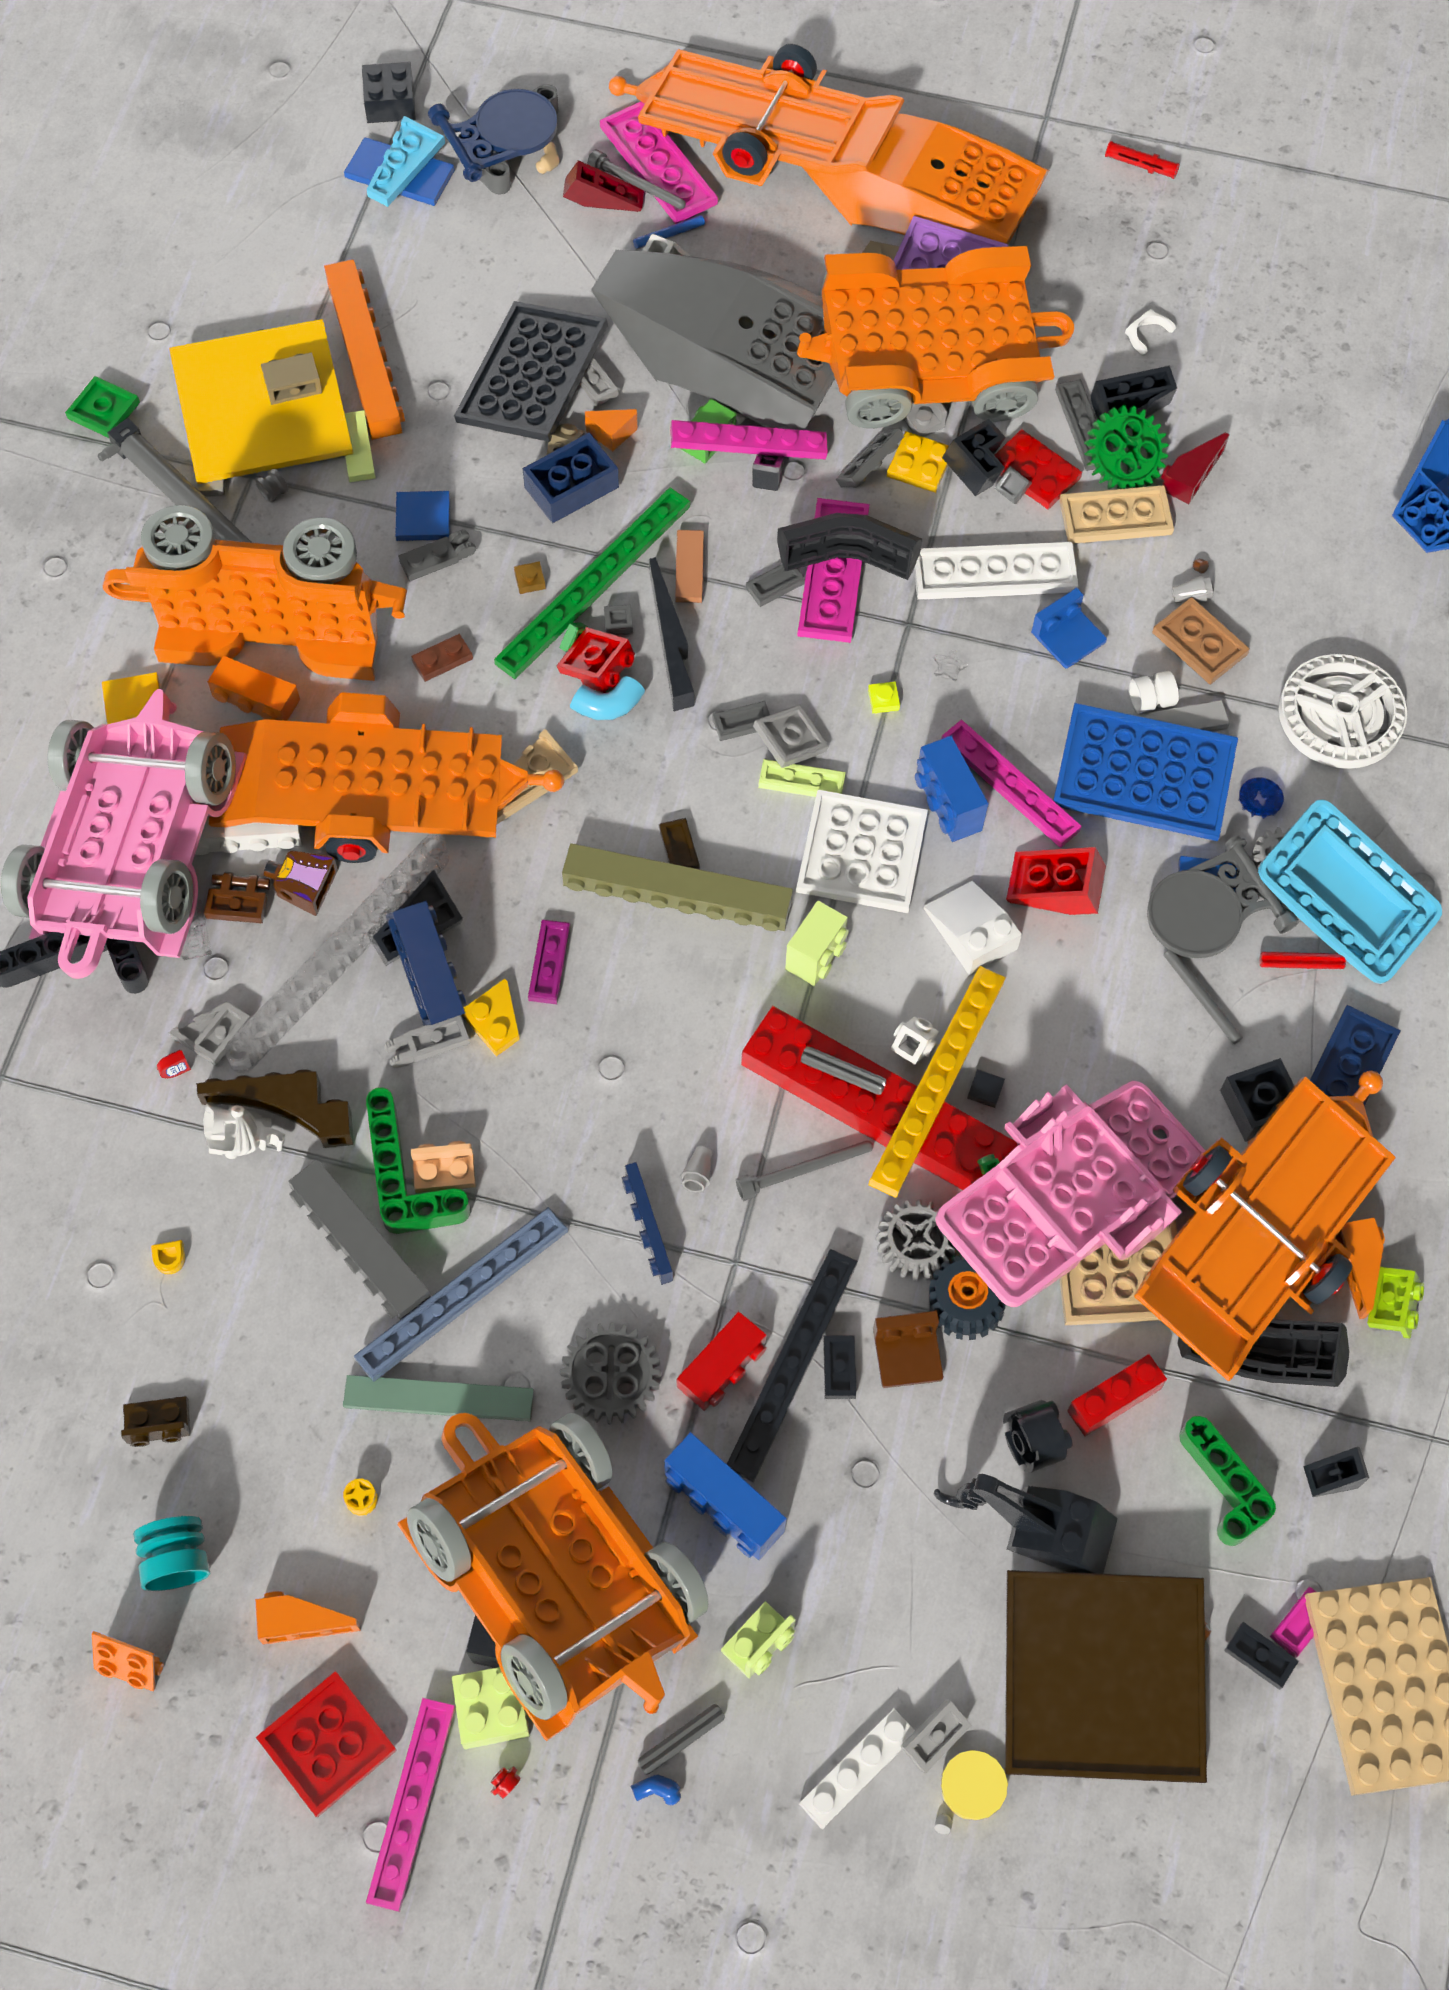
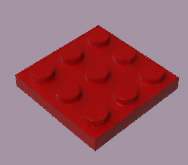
M336 1671L256 1736V1739L316 1818L322 1815L397 1751Z

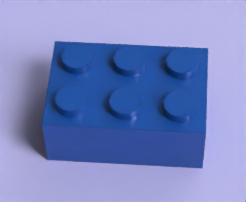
M952 736L922 746L919 759H917L918 767L917 773H915V781L920 789H924L930 810L932 812L936 811L942 832L948 834L952 842L981 832L989 803Z

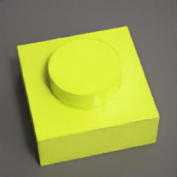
M895 681L868 685L872 714L898 711L900 709Z

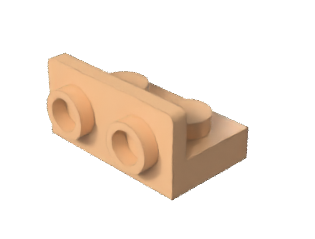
M454 1141L446 1146L423 1144L418 1148L411 1149L414 1189L416 1193L476 1187L474 1155L470 1143Z

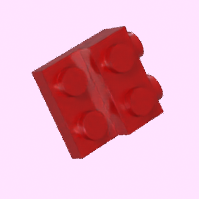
M586 627L556 666L561 674L581 679L582 683L589 688L606 693L610 687H615L618 684L619 675L623 669L632 666L635 652L628 639Z

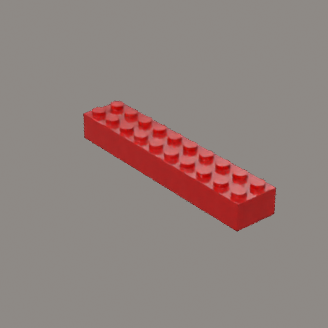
M773 1005L742 1050V1066L887 1147L918 1087ZM806 1047H812L885 1078L886 1086L881 1095L875 1094L802 1063L801 1056ZM944 1102L914 1163L957 1188L964 1190L983 1176L977 1163L979 1159L994 1154L995 1158H998L999 1162H1001L1018 1144L1015 1140Z

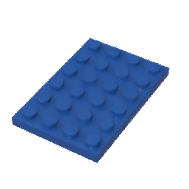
M1074 703L1053 801L1061 808L1218 841L1238 737Z

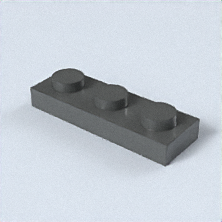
M900 428L883 430L836 478L840 487L856 488L866 481V476L871 471L880 467L882 460L898 448L897 444L905 437Z

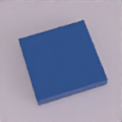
M449 491L396 492V541L439 540L450 536Z

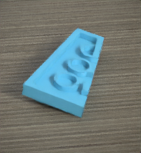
M404 116L401 121L400 130L396 131L390 149H387L384 154L382 165L378 166L366 189L368 197L388 207L445 144V137Z

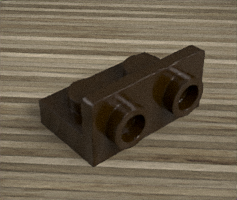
M187 1396L123 1404L124 1430H121V1437L132 1447L147 1446L150 1444V1441L155 1440L173 1443L181 1441V1437L190 1436L189 1399Z

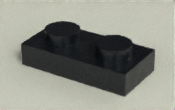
M824 1335V1399H856L855 1335Z
M1244 1622L1239 1625L1224 1649L1226 1653L1279 1690L1283 1688L1299 1660Z

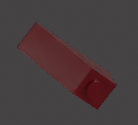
M578 160L565 178L563 197L579 205L636 212L642 210L644 190Z
M1224 432L1178 456L1172 466L1168 464L1161 476V479L1164 480L1163 485L1165 486L1166 493L1190 504L1225 451L1230 434Z

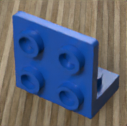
M1075 588L1035 614L1031 631L1065 669H1068L1107 641V638L1081 612L1084 594L1078 588Z

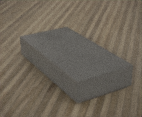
M781 564L746 582V589L761 607L804 585L805 577L798 568L785 572Z
M762 701L713 713L712 719L719 740L724 741L756 733L757 731L753 727L755 720L769 716L770 713L766 702Z

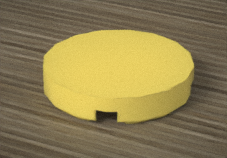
M970 1750L959 1753L948 1762L942 1773L941 1789L943 1799L950 1810L963 1819L981 1820L989 1818L1001 1808L1007 1796L1008 1782L1005 1771L995 1758L985 1752Z

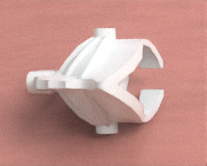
M211 1102L206 1104L203 1125L209 1154H225L227 1158L235 1159L237 1156L252 1153L257 1148L264 1151L267 1144L275 1145L277 1151L282 1150L285 1133L271 1129V1118H262V1115H259L256 1111H249L239 1105L229 1107L226 1110Z

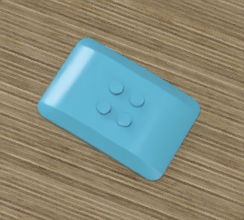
M1317 800L1310 805L1259 866V876L1266 886L1334 951L1344 956L1347 962L1374 983L1381 984L1389 981L1442 916V907L1439 901L1327 800Z

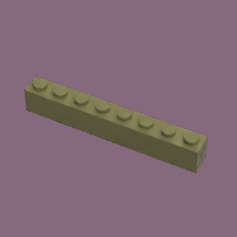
M570 843L562 870L563 886H567L574 891H591L602 897L615 896L632 903L640 901L649 903L656 908H674L685 914H703L714 920L727 919L739 925L747 926L751 924L761 926L768 931H785L792 903V888Z

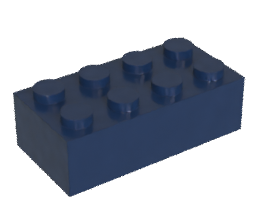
M424 901L385 915L423 1026L433 1025L465 1014L463 1007L467 1006L466 999L462 990L457 991L453 980L457 978L456 970L452 962L447 963L444 951L447 950V945L442 933L437 934L434 923H437L438 919L433 906H428L427 902Z

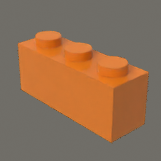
M226 656L222 657L207 681L211 694L217 701L231 703L243 712H253L260 715L263 719L288 721L300 701L296 685Z

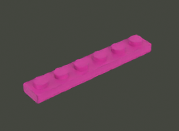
M672 420L670 425L671 448L826 460L828 454L826 432Z
M962 719L942 735L941 739L952 736L967 765L1060 848L1080 832L1082 826Z
M422 1698L366 1904L397 1912L401 1910L456 1708L454 1705Z

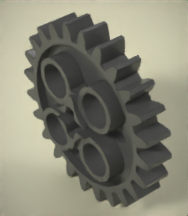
M613 1322L610 1323L608 1331H604L602 1325L598 1324V1333L593 1334L587 1328V1338L585 1340L577 1335L575 1339L578 1346H567V1350L572 1357H562V1363L568 1367L560 1369V1375L567 1378L561 1382L563 1389H570L565 1394L567 1400L576 1398L573 1403L574 1410L582 1406L584 1407V1418L593 1412L595 1413V1423H598L602 1416H606L608 1425H611L613 1416H618L619 1421L624 1423V1414L629 1413L635 1419V1408L638 1407L646 1411L647 1407L644 1400H655V1395L650 1390H659L660 1383L653 1380L661 1377V1370L654 1369L660 1365V1358H651L656 1353L655 1346L645 1348L648 1344V1337L646 1336L638 1340V1329L628 1334L626 1324H623L620 1331H615ZM610 1347H614L613 1399L608 1400V1352ZM598 1352L604 1358L599 1363H591L588 1361L589 1355ZM624 1353H631L635 1356V1359L629 1364H624L619 1361V1357ZM595 1382L603 1386L601 1392L597 1394H591L586 1390L589 1384ZM623 1383H630L634 1386V1390L630 1394H621L617 1389Z

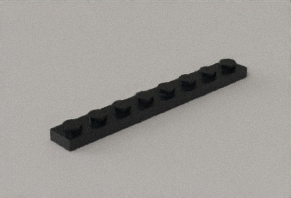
M829 1250L727 1462V1465L739 1476L754 1483L858 1263L857 1260L835 1250Z

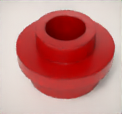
M514 1766L509 1770L505 1767L501 1768L493 1777L491 1783L494 1787L491 1793L494 1796L498 1794L504 1799L519 1783L521 1777L516 1774L517 1769Z

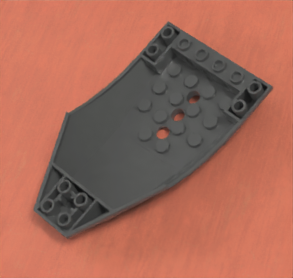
M615 250L591 289L594 296L656 382L659 380L705 396L744 415L763 427L806 430L835 380L829 363L801 358L797 355V351L791 352L785 346L786 343L791 342L798 347L800 343L799 336L802 333H809L811 337L825 334L822 297L774 274L727 261L660 252ZM744 316L749 317L753 321V327L750 329L742 328L739 325V319ZM772 330L776 337L768 339L763 335L762 331Z

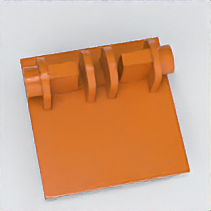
M95 1631L92 1632L94 1670H97L105 1677H116L124 1680L134 1688H145L154 1692L155 1675L159 1676L164 1667V1663L159 1662V1657L154 1656V1653Z

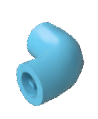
M623 676L618 685L608 693H599L583 684L574 695L570 708L594 720H614L632 710L644 695L645 689L638 681L628 676Z

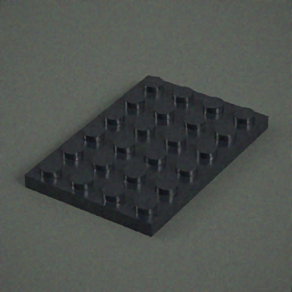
M514 301L454 414L456 423L550 442L552 434L555 433L608 327L607 319Z

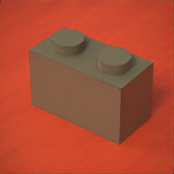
M312 352L297 354L280 360L275 359L261 364L271 405L322 393Z

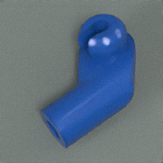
M659 1774L631 1785L636 1801L653 1794L663 1797L667 1805H674L681 1799L680 1786L677 1782Z

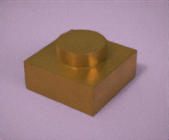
M540 561L514 566L519 594L546 589Z

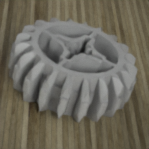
M907 1199L904 1202V1209L897 1204L894 1205L893 1213L887 1211L884 1214L885 1221L879 1222L878 1229L881 1232L876 1234V1240L880 1242L877 1246L878 1253H885L882 1256L883 1263L892 1261L890 1266L891 1272L896 1271L898 1268L902 1269L900 1274L902 1278H905L907 1272L912 1273L914 1281L918 1279L919 1273H922L923 1277L928 1280L930 1279L931 1271L934 1273L937 1269L941 1270L942 1263L945 1261L951 1263L949 1258H953L956 1255L953 1244L936 1224L935 1217L939 1209L936 1212L933 1211L934 1204L932 1201L928 1203L927 1207H923L920 1199L916 1201L915 1206H912L911 1202ZM917 1220L922 1221V1223L915 1225L909 1221ZM933 1228L941 1239L940 1250L934 1246L935 1242L930 1238ZM895 1230L900 1234L899 1237L905 1243L901 1252L893 1241L892 1234ZM923 1235L922 1243L919 1241L911 1245L913 1236L916 1239V1236L921 1237ZM914 1255H921L926 1259L917 1260L912 1259L911 1257Z

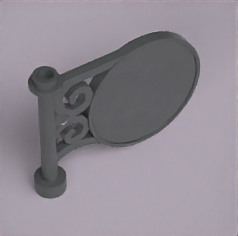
M1240 836L1232 837L1225 843V853L1188 870L1173 873L1160 881L1154 888L1147 906L1148 923L1156 939L1170 951L1189 958H1207L1226 950L1236 939L1243 921L1257 911L1270 909L1277 918L1273 924L1280 934L1292 930L1300 921L1292 911H1285L1275 894L1261 880L1257 867L1243 848L1247 842L1244 838L1241 839ZM1231 863L1238 869V877L1229 879L1225 876V872H1228L1231 877H1234L1236 873L1235 867L1229 864L1221 866L1217 876L1204 871L1219 864ZM1246 889H1256L1264 900L1257 902L1258 895L1253 890L1248 891L1246 894V898H1250V900L1244 899L1241 894Z

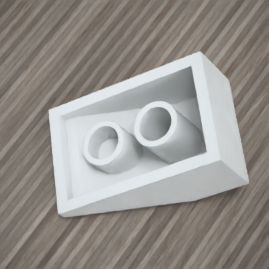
M973 881L924 906V910L969 975L977 972L979 966L986 967L1018 950L1022 934L1006 911Z

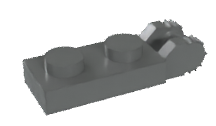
M462 529L453 532L449 537H444L398 555L399 562L409 581L459 563V560L473 555L477 548L472 542H466L470 537L469 533Z

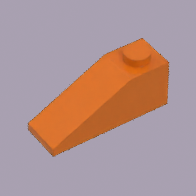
M1375 1217L1347 1222L1335 1237L1339 1243L1355 1256L1351 1261L1353 1267L1347 1277V1282L1359 1319L1366 1318L1373 1310L1383 1244L1385 1242L1383 1230L1380 1226L1377 1227Z
M281 1591L265 1593L264 1598L255 1599L258 1640L263 1645L361 1631L360 1624L356 1618L290 1595H284V1592Z

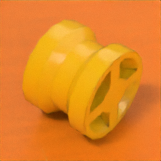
M363 1478L354 1479L346 1485L343 1491V1499L353 1514L358 1516L367 1515L376 1508L378 1495L368 1480Z

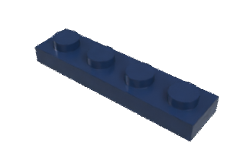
M637 1162L625 1165L626 1176L621 1177L625 1193H631L634 1203L630 1204L635 1222L640 1220L643 1231H639L643 1248H649L652 1258L648 1259L653 1277L659 1276L661 1285L672 1282L673 1271Z

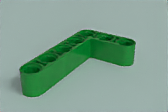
M377 1087L372 1089L366 1097L379 1208L385 1228L390 1233L402 1234L464 1223L470 1216L471 1208L467 1194L463 1190L453 1188L408 1196L397 1111L393 1096L386 1088ZM379 1102L388 1103L385 1108H374ZM383 1129L392 1130L387 1136L378 1135ZM385 1157H395V1160L390 1164L381 1163ZM390 1184L399 1185L398 1189L394 1192L385 1191L386 1187ZM454 1202L463 1203L462 1208L457 1211L450 1210L449 1206ZM424 1207L433 1208L429 1215L422 1216L418 1214ZM394 1212L403 1213L399 1220L392 1221L388 1219Z

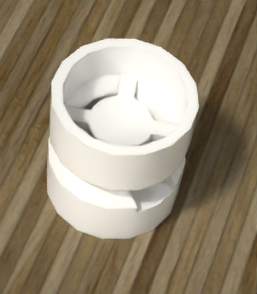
M1169 670L1152 675L1151 679L1148 676H1143L1130 680V699L1136 713L1142 714L1154 711L1156 705L1162 708L1177 705L1179 698L1178 687L1174 675Z

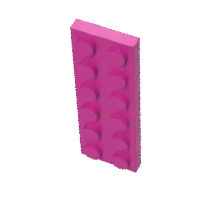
M642 101L600 120L602 131L639 177L685 201V207L678 209L655 197L675 224L718 205L716 194L667 134L666 137H663L660 128L639 123L638 115L644 106Z
M817 498L814 519L834 513L868 515L870 504ZM835 558L807 566L798 637L851 643L862 566L861 560Z

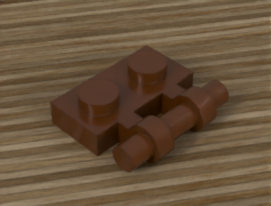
M224 872L223 875H212V885L221 886V888H209L204 910L206 919L263 924L267 895L266 893L258 892V890H269L271 885L270 878H260L256 874H250L249 877L235 876L232 872ZM233 887L246 888V891H237L232 889Z

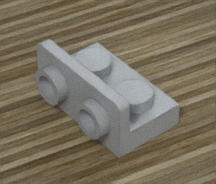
M911 398L912 409L904 418V421L914 434L925 437L945 428L948 411L944 403L914 404L913 398Z

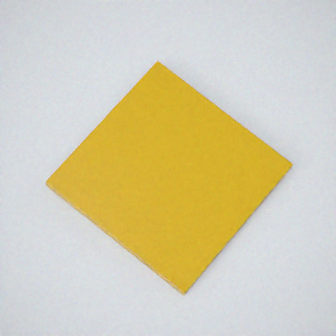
M323 319L169 348L197 484L353 454ZM312 352L322 393L271 405L261 364L275 359L280 360L297 354Z

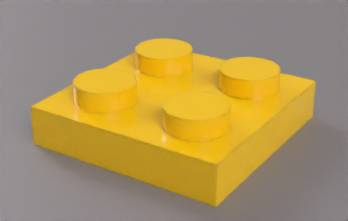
M905 431V437L901 440L887 470V477L936 493L948 467V464L942 457L949 445Z

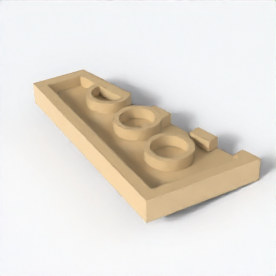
M546 729L539 734V739L532 746L529 745L522 752V756L513 764L528 771V774L544 775L548 770H558L564 776V781L578 773V766ZM527 785V788L497 813V824L548 791L543 786Z

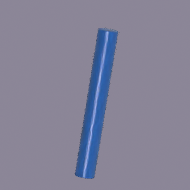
M700 215L635 238L633 243L635 248L638 249L646 245L652 234L666 239L703 226L705 221L703 216Z

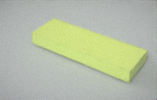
M363 410L344 413L353 449V454L345 456L349 482L376 479L365 412Z
M763 759L758 788L816 797L817 790L842 794L846 772L798 764L781 768L777 761Z

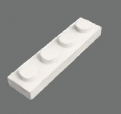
M893 1709L799 1805L823 1830L902 1750L900 1746L915 1730Z

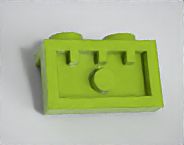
M1380 1267L1373 1310L1369 1313L1367 1321L1370 1328L1400 1331L1404 1338H1411L1412 1329L1417 1328L1419 1314L1416 1311L1418 1301L1423 1300L1424 1283H1421L1416 1271Z

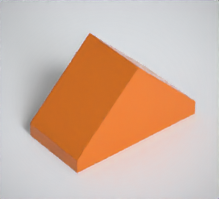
M637 409L585 411L586 432H590L593 438L613 452L637 431Z

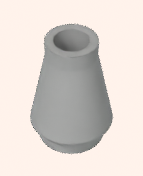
M1201 575L1172 587L1174 603L1186 602L1191 597L1197 602H1207V599L1213 598L1210 577L1203 578Z
M704 1146L695 1148L693 1156L681 1174V1184L686 1190L701 1193L709 1186L711 1157L713 1154L709 1148Z

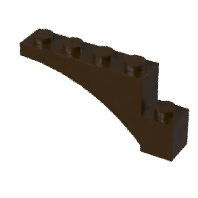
M301 1069L291 1074L271 1072L261 1077L241 1075L231 1080L211 1078L205 1082L196 1083L197 1096L202 1105L211 1102L215 1105H239L264 1110L300 1125L319 1138L323 1148L353 1145L352 1112L349 1103L340 1099H331L321 1104V1085L316 1071Z

